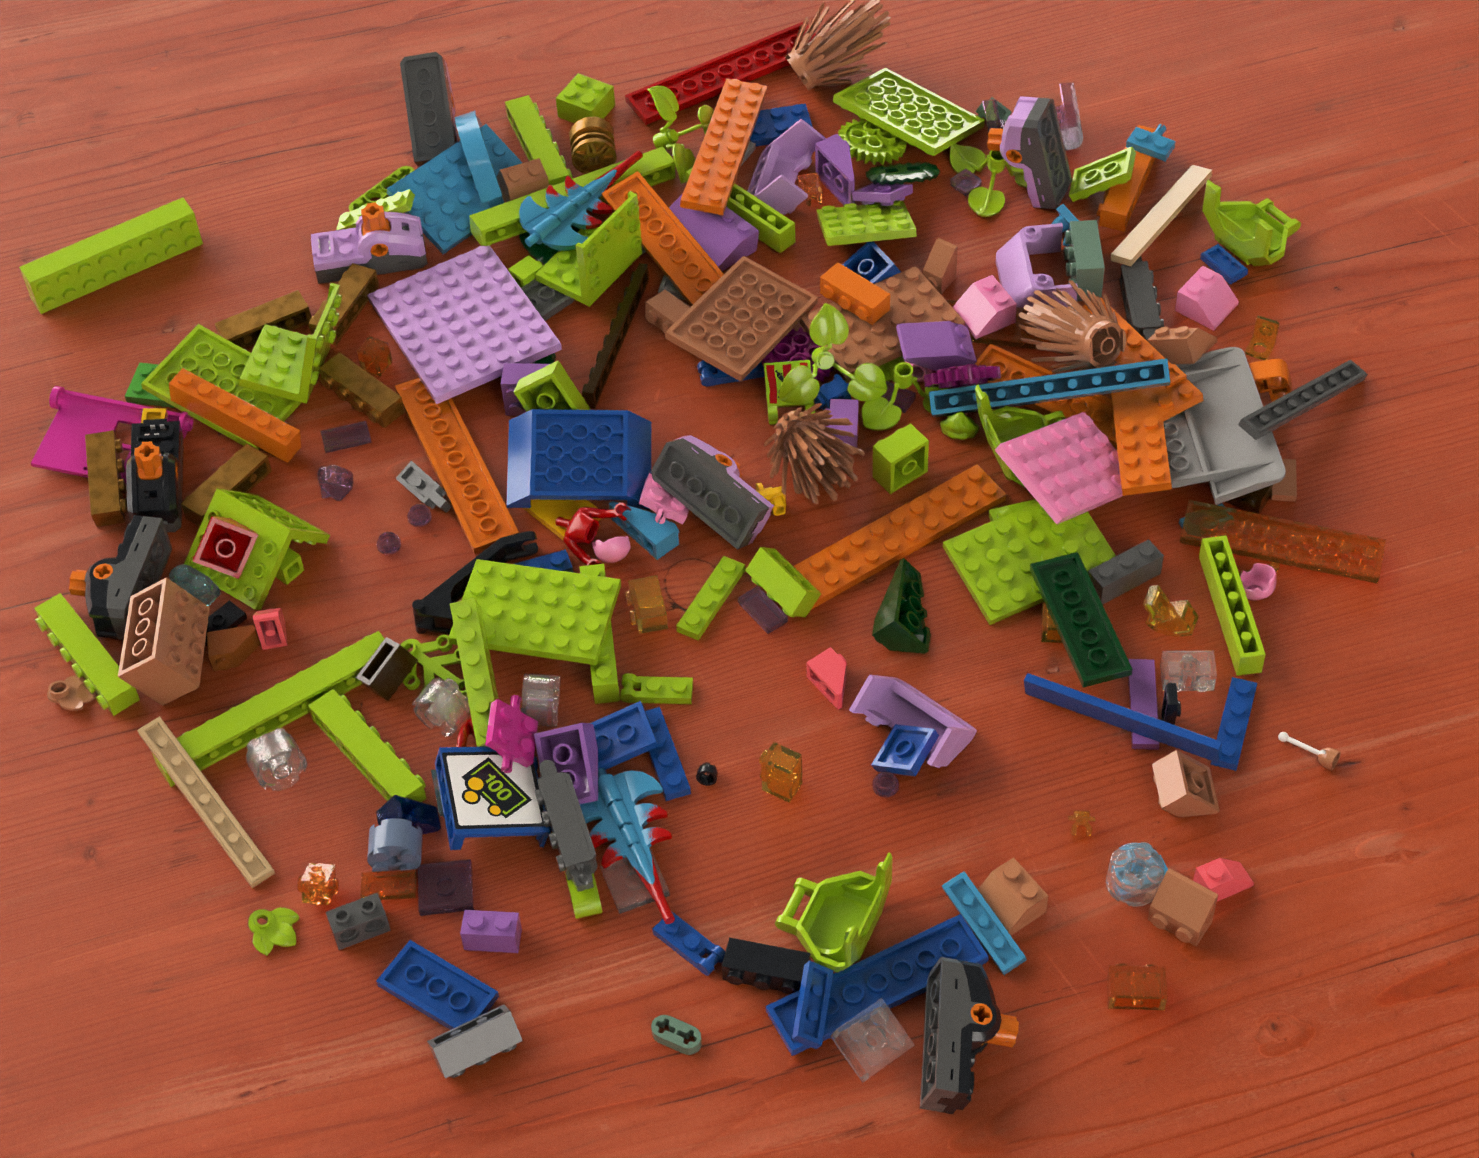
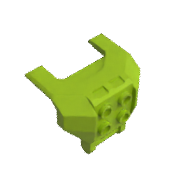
M1208 179L1202 211L1215 234V240L1248 265H1271L1284 257L1287 237L1298 231L1301 222L1295 218L1291 219L1275 207L1274 202L1268 198L1258 204L1250 201L1220 202L1221 187Z
M978 384L975 388L978 414L988 443L1005 478L1025 487L996 453L995 449L1001 443L1066 418L1062 411H1056L1043 416L1036 411L1011 406L992 410L987 393L982 392Z
M888 852L884 862H879L876 876L857 871L827 878L818 884L804 878H797L793 886L795 890L783 914L777 917L775 926L782 931L795 935L806 951L811 953V958L815 963L837 973L850 967L860 960L882 914L892 882L891 853ZM807 895L811 898L800 920L793 919L803 896Z

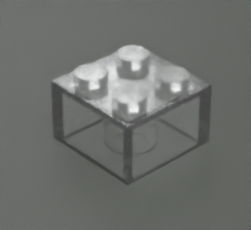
M882 998L837 1028L830 1035L862 1083L915 1046Z

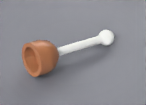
M1280 732L1278 735L1281 742H1290L1318 755L1319 763L1331 771L1336 767L1340 759L1341 752L1334 748L1327 747L1319 751L1289 737L1286 732Z

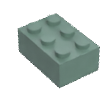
M1097 220L1070 221L1069 231H1065V243L1068 246L1063 249L1064 260H1068V263H1066V276L1071 278L1068 279V284H1070L1069 280H1072L1086 295L1087 290H1089L1091 294L1094 292L1096 296L1102 297L1105 267ZM1077 294V301H1083Z

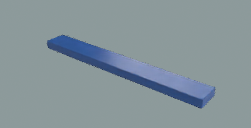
M1027 673L1024 679L1025 694L1217 763L1221 759V741Z

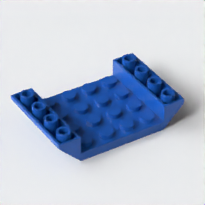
M532 409L509 420L507 508H531V500H627L628 506L649 509L639 504L645 480L648 474H651L652 422L628 410Z

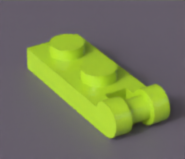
M626 673L622 676L624 688L621 690L620 699L623 702L637 703L641 701L642 703L692 704L693 678L647 677L636 676L632 673ZM634 688H641V691H635Z

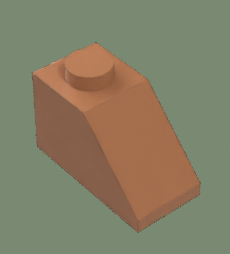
M938 238L924 266L923 275L942 294L956 279L958 246Z

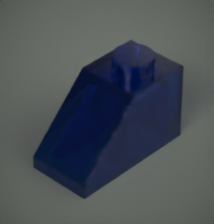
M394 795L376 811L378 826L381 825V820L399 818L411 821L412 826L416 829L419 826L423 834L437 832L441 829L436 806Z

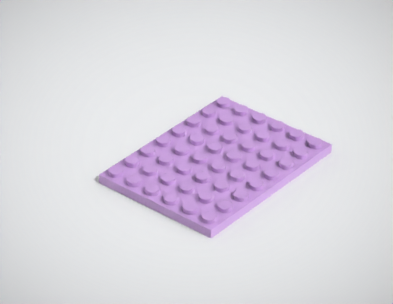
M490 245L479 246L474 250L458 255L455 258L439 263L434 267L418 272L415 275L399 280L367 295L369 302L436 404L502 376L504 363L530 364L562 350L558 338Z

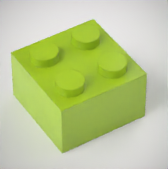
M578 73L556 97L558 117L572 123H576L578 120L586 117L604 119L615 106L614 86Z
M911 423L904 428L896 430L889 437L879 440L873 445V478L889 494H892L927 473L929 440Z

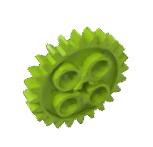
M860 118L859 122L855 119H852V123L846 122V125H842L841 130L838 131V135L843 140H846L850 146L851 158L856 157L857 162L864 160V164L871 161L873 165H876V162L884 165V162L887 161L891 164L892 159L898 161L899 157H903V153L906 151V141L891 135L886 130L878 128L873 123Z

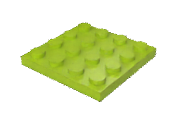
M894 201V204L889 206H882L879 202L868 205L848 203L844 207L824 206L822 209H817V219L827 246L917 237L916 227L904 201Z

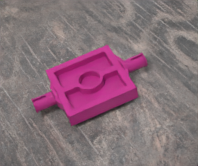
M518 695L510 697V705L496 699L491 703L485 745L502 756L501 771H504V773L512 772L513 762H517L527 768L534 761L536 744L534 734L537 733L538 721L521 712V697H518Z

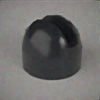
M708 762L700 765L696 775L697 781L706 786L716 783L718 777L716 766L710 765Z

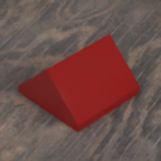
M212 516L192 561L239 579L259 534L231 518Z

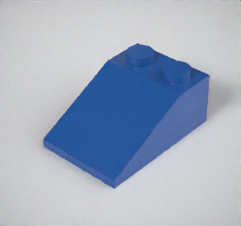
M874 241L867 242L842 264L873 284L901 272Z

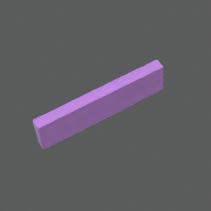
M1129 659L1133 669L1132 675L1128 676L1130 709L1158 719L1154 660ZM1131 732L1132 749H1159L1158 741Z

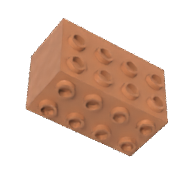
M167 577L130 597L118 677L162 706L199 688L210 607Z

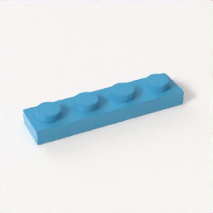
M965 871L942 885L943 891L963 916L970 929L1003 975L1027 960L1024 953Z

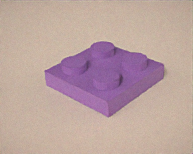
M872 183L853 191V201H862V204L865 205L874 204L875 202H880L882 206L893 205L894 201L904 200L905 196L913 193V184L895 183L890 185L886 183L884 185H874Z

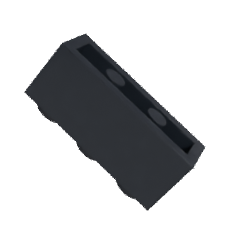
M729 937L722 963L723 980H727L731 984H747L761 990L773 989L790 995L800 990L804 964L811 961V953Z

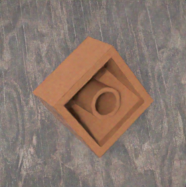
M540 158L501 169L497 175L504 203L548 188L549 186L548 176Z
M1187 326L1172 329L1161 327L1148 339V342L1171 364H1194L1201 358L1202 354H1205L1218 342L1215 336L1202 329L1188 328Z
M1178 750L1152 764L1153 779L1157 785L1159 795L1158 802L1164 811L1177 817L1209 815L1220 812L1210 767Z
M1014 857L993 870L978 888L980 894L1010 935H1013L1047 911L1048 894Z
M1169 868L1150 905L1148 920L1157 928L1165 929L1176 935L1182 942L1197 946L1213 921L1218 894Z

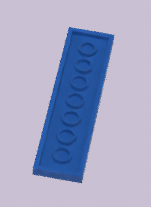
M959 914L853 964L838 973H834L823 1041L925 993L929 973L940 957L979 963L981 965L987 963L989 956L963 916ZM800 990L766 1006V1012L791 1056L810 1048L792 1040Z

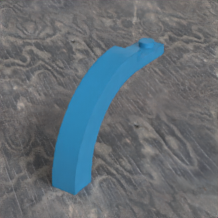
M475 110L455 117L461 144L481 203L502 196L503 194L483 138L480 118L477 117Z

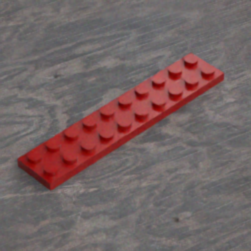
M803 22L625 95L626 103L644 124L648 125L662 119L652 95L647 90L650 87L664 86L669 88L677 98L679 104L677 112L721 94L726 79L750 82L790 65L785 56L792 51Z

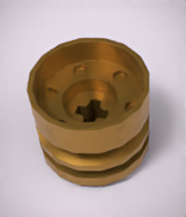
M586 117L578 120L569 132L572 164L576 170L587 174L615 164L616 150L613 128L610 123L598 117Z

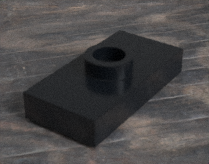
M229 600L208 617L207 632L236 628L247 619V615ZM206 632V642H205V645L208 647V643H207V632Z
M1167 683L1161 709V720L1175 725L1176 717L1181 715V703L1178 701L1176 683Z

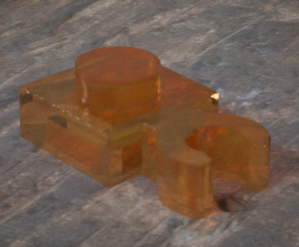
M818 172L798 175V187L808 194L806 204L811 206L812 199H816L819 201V204H822L823 187Z

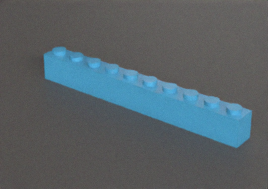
M1159 359L981 384L979 386L982 392L987 393L991 409L993 410L1005 406L1014 407L1170 385L1168 360ZM976 385L929 392L932 416L934 418L949 416L961 411L964 413L978 412L975 393Z

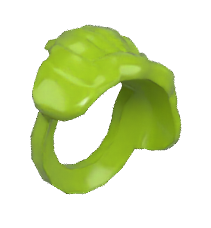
M962 411L948 416L946 420L940 422L942 433L952 439L965 440L973 438L979 430L978 424L974 423V420L966 416Z

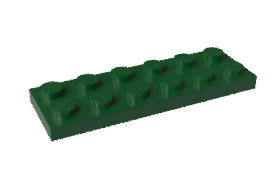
M1076 552L1030 564L1032 576L1082 687L1132 675L1133 669L1079 553Z

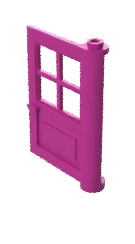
M54 386L50 393L49 404L51 408L58 409V412L31 461V466L88 478L85 435L112 430L115 432L119 422L130 425L141 423L143 408L153 407L68 391L64 387ZM167 410V421H180L183 437L185 438L187 432L191 431L193 427V418L184 411L177 413ZM122 443L123 450L130 451L124 462L125 472L121 473V478H124L126 483V463L131 456V445Z

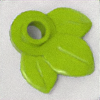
M281 907L272 911L265 909L254 911L249 917L248 927L254 933L253 945L256 950L268 956L274 945L283 947L295 946L296 934L292 925L299 920V915L291 909ZM265 919L267 923L261 925L257 922V920Z

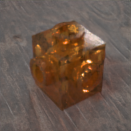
M308 864L303 876H299L297 885L298 892L302 893V903L317 906L329 905L333 895L337 894L339 888L335 864Z

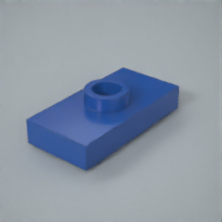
M1219 244L1201 253L1200 259L1216 273L1222 275L1229 284L1245 277L1248 273V269Z

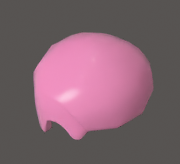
M628 536L614 537L605 542L600 540L592 542L596 557L606 563H615L622 560L631 548Z
M1256 563L1249 572L1244 570L1241 572L1240 578L1248 599L1261 600L1269 597L1274 592L1277 581L1276 572L1268 564Z

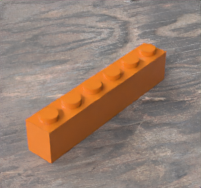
M1141 125L1137 126L1149 132H1154L1156 130L1154 128L1145 127ZM1135 151L1136 157L1131 179L1124 184L1110 187L1104 193V203H1100L1097 210V216H1100L1099 226L1125 232L1156 158Z
M182 368L169 382L171 401L288 463L301 448L299 429Z

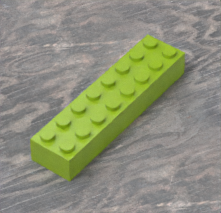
M182 197L19 268L30 298L40 314H43L200 246L203 242L195 214Z

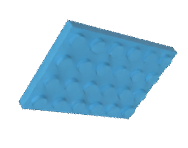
M487 124L481 127L496 177L501 169L522 163ZM461 140L388 187L386 192L389 196H393L397 192L410 189L415 194L412 208L410 211L405 212V214L420 217L423 233L442 254H445L473 235L470 230L469 215L504 203L502 196L481 203Z

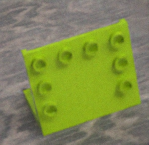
M630 191L627 194L628 199L600 227L587 230L580 229L577 233L588 238L582 244L578 242L576 249L568 251L559 250L535 274L536 281L590 307L642 254L638 195Z
M330 284L327 304L313 335H304L299 332L265 324L239 378V386L307 404L320 374L319 367L324 364L330 346L335 341L336 331L333 330V326L337 325L339 313L336 312V308L339 309L342 295L339 294L340 285Z
M217 488L182 568L253 609L261 610L291 540L298 543L305 541L312 545H316L317 542L327 544L330 534L259 495ZM212 516L231 518L259 534L239 579L192 561Z

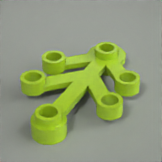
M440 635L436 641L420 643L416 639H407L401 643V646L407 651L413 648L409 653L418 659L417 662L424 668L425 687L421 691V696L427 703H433L438 698V692L435 689V675L454 687L455 693L460 700L468 701L466 690L461 691L465 686L464 679L458 678L442 667L457 663L461 664L459 650L456 649L453 654L431 658L425 655V653L437 650L442 652L449 651L453 644L449 643V636ZM443 641H448L446 645L441 646ZM417 663L403 680L404 685L409 690H415L420 685V680L417 677ZM411 679H415L414 683L408 684ZM433 692L432 696L426 697L427 693Z

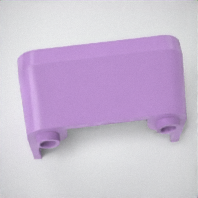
M800 119L763 150L747 191L782 215L791 214L797 205L808 198V194L795 185L798 172L802 169L806 170L811 165L815 143L826 138L804 120Z
M1062 223L1026 226L996 252L995 262L1000 284L1017 303L1016 318H1020V312L1026 314L1029 312L1023 309L1025 305L1033 307L1034 303L1028 301L1027 297H1033L1049 305L1041 297L1034 294L1036 290L1046 294L1067 308L1068 305L1052 293L1053 291L1057 292L1056 288L1066 291L1077 301V293L1070 284L1054 286L1053 279L1049 275L1033 274L1029 255L1061 252Z
M869 674L849 709L852 713L866 715V721L877 727L882 724L888 725L893 729L894 725L898 724L934 728L938 732L939 737L929 752L926 761L930 766L937 768L948 766L972 741L977 732L973 726L910 684L895 677Z

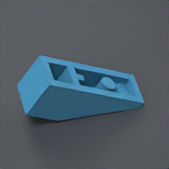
M611 501L609 509H614L618 502ZM628 506L631 511L625 510L622 513L627 518L626 521H622L619 517L611 518L656 560L679 545V529L672 521L669 522L667 519L663 524H659V521L657 523L655 521L657 514Z

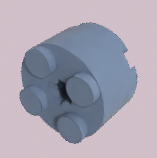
M399 818L381 820V825L375 827V824L372 825L369 829L367 862L372 867V872L376 875L400 874L406 877L413 876L415 869L420 866L422 859V829L419 826L416 829L412 826L411 821Z

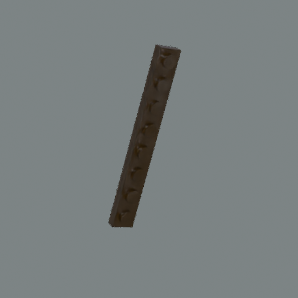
M639 263L636 271L632 272L630 286L625 288L624 300L618 304L617 316L611 321L609 335H605L603 349L598 351L596 365L590 370L589 382L583 386L582 397L585 398L586 403L591 409L596 408L649 282L648 264Z

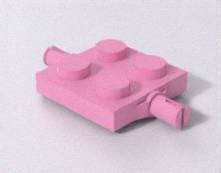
M648 474L639 504L654 511L657 514L655 521L657 523L659 521V524H663L666 518L683 524L689 509L652 479V474Z

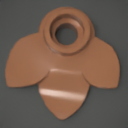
M77 675L70 676L64 681L53 682L47 691L49 701L58 703L63 709L70 711L83 709V703L93 701L98 694L96 692L91 694L84 685L83 681L86 679L83 676L78 678Z

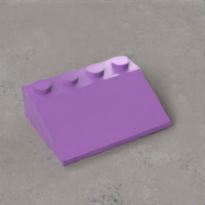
M682 194L669 207L721 271L734 265L742 256L747 257L757 251L759 230L726 207L723 215L681 208L680 200Z

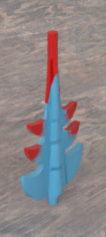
M637 150L621 164L584 187L575 183L570 176H566L565 191L568 197L559 194L552 185H549L546 190V203L549 209L536 204L531 196L526 197L521 203L519 210L520 224L530 233V236L525 239V243L529 247L535 243H543L555 250L568 251L576 249V244L578 242L582 244L588 237L575 232L571 226L585 230L600 227L602 221L590 216L586 211L589 210L596 214L612 213L613 208L599 200L602 196L601 193L608 190L632 165L643 157V154Z
M599 768L598 801L581 804L580 807L586 824L594 820H602L595 825L590 833L594 849L608 841H616L606 849L601 861L602 868L606 869L611 864L627 858L655 901L665 924H671L675 921V918L664 896L650 847L656 843L672 839V834L663 828H643L652 821L667 818L668 814L660 806L651 803L636 805L639 800L649 795L662 793L663 788L655 778L644 772L631 770L613 776L612 774H607L604 768Z

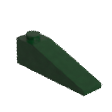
M905 558L900 560L877 612L872 636L878 643L883 644L890 651L925 654L929 651L931 634L930 628L925 627L924 618L927 617V610L921 604V598L924 597L921 573Z

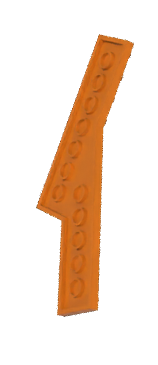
M1100 297V299H1101V301H1102V303H1103V305H1104V307H1105V309H1106V311H1107L1105 302H1104V300ZM1087 305L1082 306L1084 309H1086L1089 313L1093 315V313L1087 307ZM1111 307L1112 313L1115 312L1118 325L1126 333L1124 352L1120 351L1114 360L1117 363L1113 366L1166 359ZM1169 361L1170 385L1111 393L1123 496L1172 489L1163 422L1204 401L1203 393L1187 379L1186 374Z

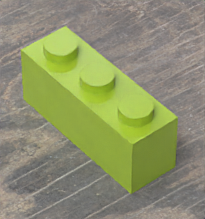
M760 547L745 570L752 577V582L762 587L771 600L778 602L783 607L782 611L789 617H806L821 595L774 548Z

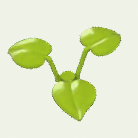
M650 87L647 90L652 95L660 116L668 121L664 127L660 128V132L653 136L654 146L656 148L664 147L667 150L672 148L681 184L685 183L686 172L693 167L696 159L690 149L676 142L679 136L702 127L706 134L714 110L708 105L701 106L698 110V118L701 124L677 133L674 129H668L677 118L675 112L679 110L676 96L667 87Z
M958 144L951 146L950 163L953 170L959 175L972 176L976 170L981 172L986 165L992 172L989 189L977 187L968 196V204L978 216L991 217L1003 209L1005 196L1003 192L993 190L996 174L1002 172L1005 166L1009 175L1015 176V182L1019 186L1027 188V182L1024 180V170L1013 166L1010 167L1000 151L991 150L989 155L985 157V154L975 147Z
M824 303L819 313L812 320L809 329L813 342L822 346L816 348L812 353V361L814 362L812 365L813 373L811 374L810 369L804 365L793 368L781 384L779 399L783 402L798 405L812 402L817 397L820 389L818 381L814 379L817 376L818 368L827 370L832 366L852 379L847 387L852 397L860 401H872L880 398L886 393L888 388L884 373L877 365L873 363L861 364L856 368L853 375L834 362V356L828 350L832 348V344L839 345L845 342L848 337L849 328L846 319L840 311L832 305Z
M903 356L878 366L884 373L886 383L890 380L895 383L893 394L889 402L884 397H880L864 403L862 407L863 425L868 429L880 431L892 428L899 422L902 411L898 406L893 405L899 388L907 389L913 383L920 396L924 397L923 406L929 413H931L929 392L948 388L925 387V392H923L917 382V377H913L912 365L905 362Z

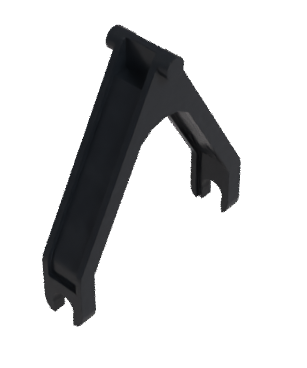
M526 531L498 539L422 600H415L412 603L416 631L420 634L430 631L449 635L453 626L450 603L457 602L463 597L476 559L506 563L507 561L534 555L538 552L536 542L528 545L522 544L527 541L536 540L535 532Z

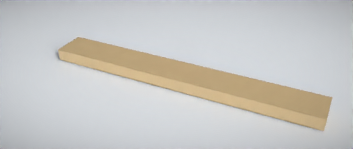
M1192 165L1111 253V261L1132 266L1204 186L1207 180L1212 177V170Z
M159 716L138 729L140 737L249 885L254 888L274 875V869L162 718Z

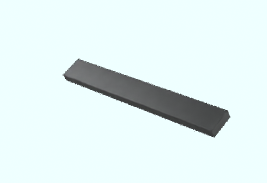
M1349 360L1245 416L1238 425L1257 440L1362 382L1368 374L1352 360Z

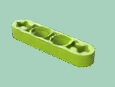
M410 166L398 168L349 205V212L367 205V203L376 202L370 201L372 198L379 197L380 199L390 197L386 193V188L401 180L415 169Z

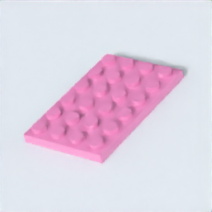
M1085 412L1001 443L995 449L996 453L1056 524H1060L1123 496L1118 451Z

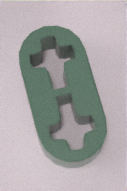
M660 1015L652 1021V1036L658 1043L686 1055L695 1054L701 1049V1033L696 1027L668 1015ZM666 1025L669 1026V1031L665 1030L663 1034L659 1032V1028H664ZM690 1036L694 1037V1042L690 1041L688 1045L684 1043V1039H689Z

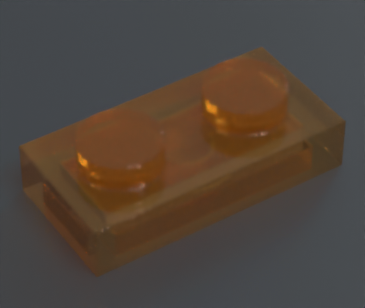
M416 870L362 872L360 896L364 898L378 893L380 900L416 898Z

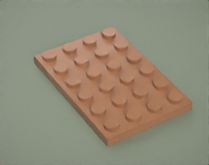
M742 256L665 332V339L741 382L801 321L804 314H807L817 304L818 297Z
M914 266L875 283V285L891 295L890 311L873 325L865 320H861L858 316L847 309H843L837 303H829L844 316L848 324L849 333L844 343L839 345L832 344V348L828 351L834 356L836 364L854 375L856 368L861 364L873 363L881 366L903 356L896 329L898 324L951 321L965 326V321L921 271ZM822 307L804 314L799 322L809 335L811 322ZM840 372L846 380L851 379L842 372Z

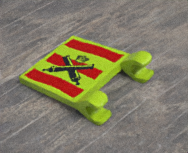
M810 360L764 363L768 421L770 425H775L778 422L777 408L805 406L806 411L814 406V400L808 404L798 405L783 402L779 399L780 387L786 375L793 368L801 365L807 366L811 371Z

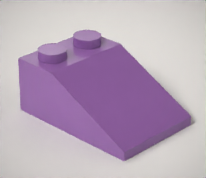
M835 134L815 143L816 177L843 206L848 203H855L852 194L855 191V179L848 142L843 140L838 134Z
M951 321L901 323L896 326L903 358L906 362L934 371L966 364L974 365L977 362L968 327Z
M579 723L535 733L539 765L544 760H551L555 763L558 773L565 772L570 774L580 805L598 801V747L594 725Z

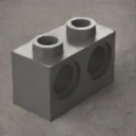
M378 893L326 912L339 950L391 931Z

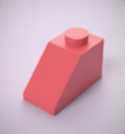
M275 608L255 612L253 621L262 650L287 646L286 622L282 609Z
M830 647L806 662L807 678L839 710L843 704L847 662L841 654H837Z
M1218 858L1197 867L1193 879L1196 883L1217 893V901L1254 886V882L1240 862Z

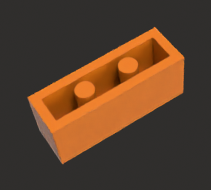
M838 262L820 277V294L871 325L890 311V293Z

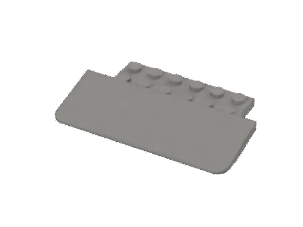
M1229 347L1202 354L1201 358L1194 364H1175L1186 374L1187 379L1203 393L1204 401L1163 422L1172 488L1208 482L1215 505L1283 480L1286 469L1273 432L1271 431L1255 440L1238 425L1242 418L1263 407L1244 351L1238 347Z

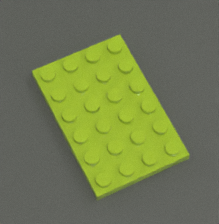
M887 68L834 94L833 102L841 106V108L856 114L859 118L873 123L876 127L886 130L891 135L899 137L909 145L915 146L932 156L982 129L985 120Z
M200 324L141 383L142 389L175 408L187 412L191 417L243 446L248 444L257 450L260 448L171 401L169 382L184 368L283 422L302 403L239 386V378L251 353Z
M1038 502L946 540L942 546L989 625L1044 602L1030 571V564L1078 552L1088 573L1090 569L1116 556L1088 511L1060 524H1056Z
M476 559L462 600L475 598L481 607L489 650L597 665L621 588V580ZM453 624L448 639L450 644L457 645Z

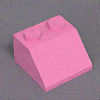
M1202 266L1178 291L1175 311L1214 331L1234 310L1239 301L1222 275Z
M991 275L972 283L952 308L965 321V326L968 327L974 338L978 339L1015 323L1017 303L996 278Z

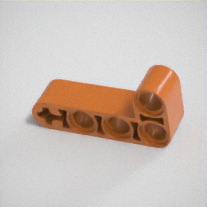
M1270 359L1248 363L1258 392H1269L1272 402L1292 392L1291 376L1286 361Z

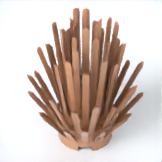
M851 0L834 16H830L812 39L811 37L828 13L829 6L820 15L825 6L823 1L804 34L809 22L808 18H805L803 25L801 24L793 49L785 58L808 91L815 86L853 83L849 79H833L873 71L870 68L860 70V68L868 66L866 63L831 72L864 58V55L888 44L883 42L879 45H872L846 58L882 37L884 32L880 31L891 24V22H887L891 19V17H887L889 15L888 11H885L877 18L873 17L876 12L883 8V5L879 4L880 0L876 2L875 0H870L864 6L861 3L855 10H850L826 32L856 1Z
M1069 280L1072 288L1093 315L1066 291H1061L1057 288V292L1053 291L1052 293L1067 304L1068 308L1039 290L1034 291V294L1041 297L1049 305L1033 297H1027V300L1034 303L1033 307L1025 305L1023 309L1029 312L1027 314L1020 312L1019 317L1027 320L1024 323L1029 326L1019 324V327L1026 330L1028 334L1056 343L1021 338V341L1035 344L1038 350L1073 355L1031 358V361H1071L1050 366V368L1054 369L1052 371L1054 374L1078 367L1082 368L1075 371L1109 367L1117 363L1114 360L1120 351L1124 352L1126 347V333L1118 325L1115 312L1112 313L1108 297L1105 293L1103 299L1107 311L1100 297L1096 296L1094 292L1091 294L1087 290L1086 295L1072 280Z
M820 403L815 404L804 412H801L802 407L783 414L773 427V429H776V432L764 443L765 447L775 440L767 453V458L772 455L770 465H773L770 471V478H773L774 474L777 475L779 472L781 458L783 457L782 493L786 495L789 462L795 493L801 494L803 489L808 499H810V493L814 504L819 503L817 496H820L815 477L821 482L830 498L835 501L838 499V494L831 484L837 483L840 487H851L841 469L855 482L858 480L852 468L854 459L847 453L851 455H865L863 450L844 443L841 439L832 435L854 437L853 433L825 427V425H853L849 419H828L833 416L829 414L831 413L830 410L811 414V412L822 405Z

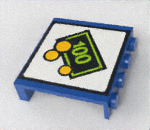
M439 747L435 768L450 850H461L464 839L470 837L536 835L539 846L544 847L547 837L552 830L551 827H545L542 812L545 811L544 805H538L535 790L539 789L537 779L541 778L537 775L538 760L536 756H534L533 764L526 768L517 762H513L512 772L504 773V771H501L502 756L489 747Z

